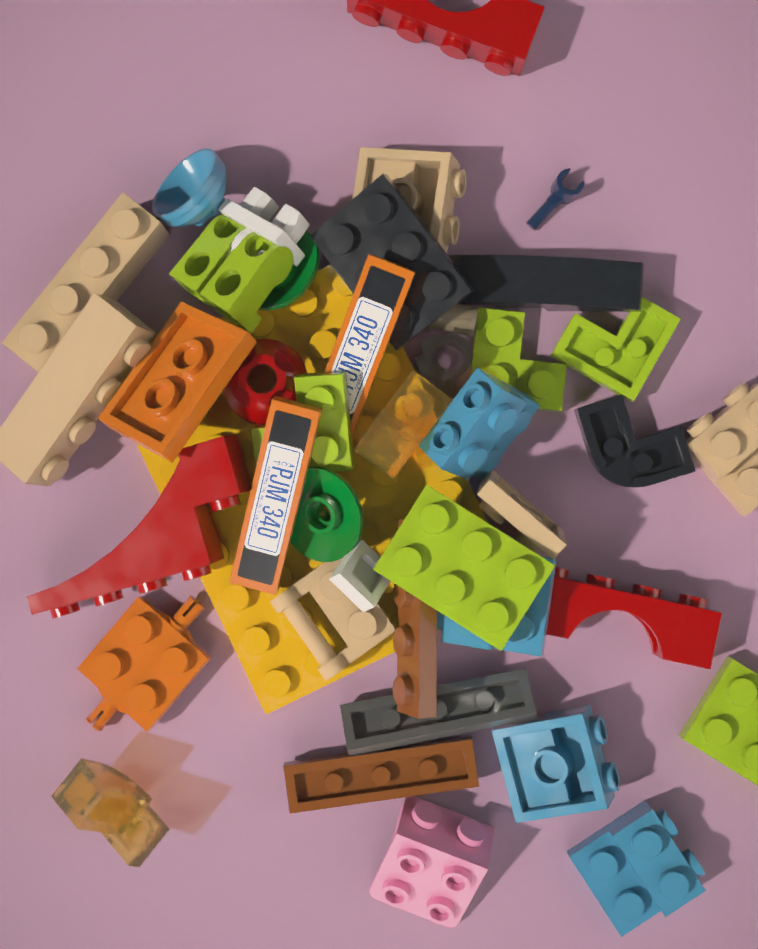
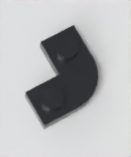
M622 395L574 410L588 457L596 471L609 482L629 488L645 487L696 471L682 426L636 440Z

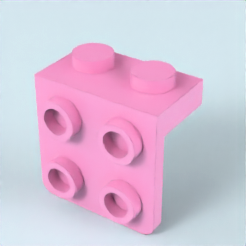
M405 797L400 807L392 841L371 883L370 895L374 899L428 919L433 923L450 928L456 927L488 871L495 827L419 797Z

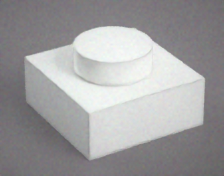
M360 540L355 548L342 558L329 580L358 608L365 612L376 606L390 580L373 570L380 556L363 540Z

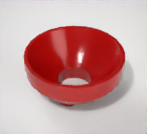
M269 338L255 339L257 341L223 390L225 401L231 410L240 418L257 425L266 424L271 400L274 396L296 401L294 377L297 374L307 373L303 360L294 349L281 341ZM268 365L276 372V385L267 393H256L249 386L248 376L256 366Z

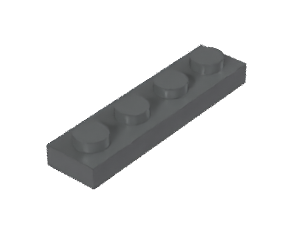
M526 668L438 685L437 718L418 719L397 712V704L393 694L340 705L349 756L537 719V711Z

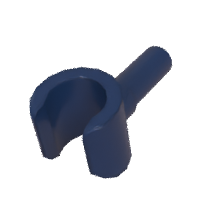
M570 168L564 169L559 173L551 185V194L546 199V202L526 222L531 229L535 230L560 204L573 202L583 189L584 181L572 191L563 187L562 181L570 172Z

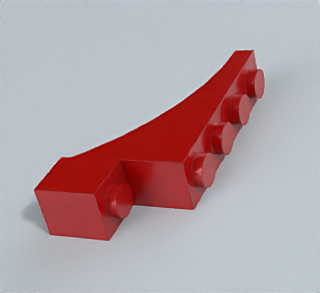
M237 435L221 436L182 448L179 453L180 461L156 503L137 527L110 553L85 571L54 587L26 596L31 614L34 615L50 610L53 619L79 611L78 602L93 598L95 606H100L124 598L122 589L137 585L139 594L167 586L165 577L182 573L183 580L188 581L211 574L210 564L224 559V554L209 503L212 512L239 505L241 502L238 495L251 491L252 486Z

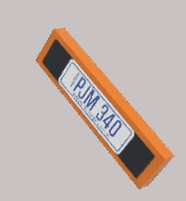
M368 254L324 371H346L352 437L416 271L373 254Z
M278 396L272 398L230 583L273 595L277 594L319 427L322 408Z

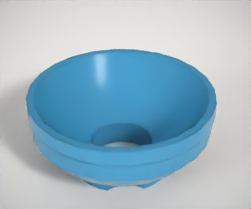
M205 148L192 153L182 160L168 174L157 190L152 204L154 215L160 221L172 227L201 226L208 219L217 215L219 207L226 200L224 194L227 181L226 167L220 160V157L212 149Z

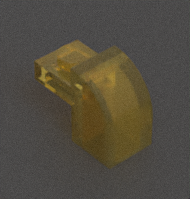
M413 370L386 407L381 410L355 447L354 452L393 480L453 399Z
M81 758L51 796L77 829L102 833L128 866L140 867L170 830L150 807L149 803L152 801L150 795L125 774L104 763Z

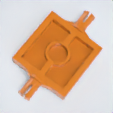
M190 595L181 608L172 616L159 611L144 596L137 597L77 668L98 688L103 697L102 701L85 718L88 724L94 723L92 727L101 731L118 710L129 715L146 732L152 730L213 658L194 641L190 631L187 629L202 610L205 609L202 603H197L198 600Z

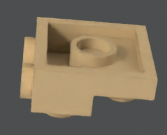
M360 147L353 198L380 175L387 174L447 253L448 245H455L459 236L458 216H453L455 198H463L466 190V172L464 169H460V163L451 152Z
M743 382L722 399L727 406L713 417L708 412L687 429L691 436L686 442L691 458L738 513L741 516H747L758 507V383L749 386L746 382Z

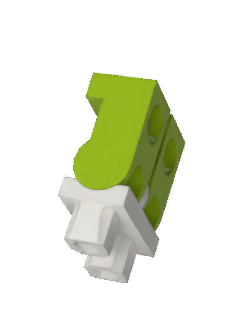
M253 187L240 205L226 198L218 209L222 214L215 217L169 273L194 298L219 314L221 313L225 318L251 334L263 319L257 313L260 306L273 288L288 277L292 265L298 266L305 257V254L296 244L310 226L298 210L287 204L282 207L270 223V218L279 206L270 196L256 187Z

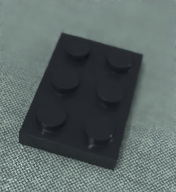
M387 174L380 175L310 235L353 294L368 254H373L416 271L389 341L396 351L402 349L475 291Z

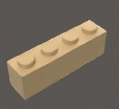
M122 192L1 343L39 373L94 292L117 301L170 236L169 232L158 219Z
M94 292L0 427V462L25 484L51 486L54 482L58 481L66 473L69 467L68 461L79 445L85 443L93 435L98 417L132 369L150 350V344L158 334L117 301Z

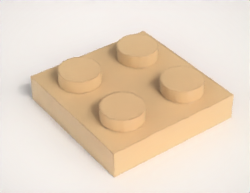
M494 470L490 471L482 480L477 492L482 501L479 507L498 524L501 525L507 520L516 527L519 533L516 538L522 545L538 555H541L544 551L554 560L567 545L563 529Z

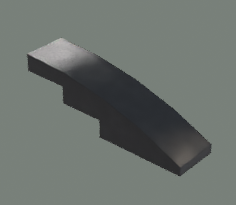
M448 255L475 290L458 304L494 305L498 308H544L547 311L641 312L644 264L642 262L526 255Z

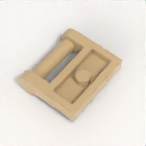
M342 558L333 562H324L270 601L277 613L281 611L284 613L319 662L320 666L317 669L325 681L335 676L355 659L392 634L396 629L378 602L374 608L363 612L329 580ZM307 592H310L347 644L338 653L334 652L298 601Z

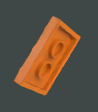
M180 302L150 344V350L132 369L98 419L110 429L173 463L257 341L248 331Z

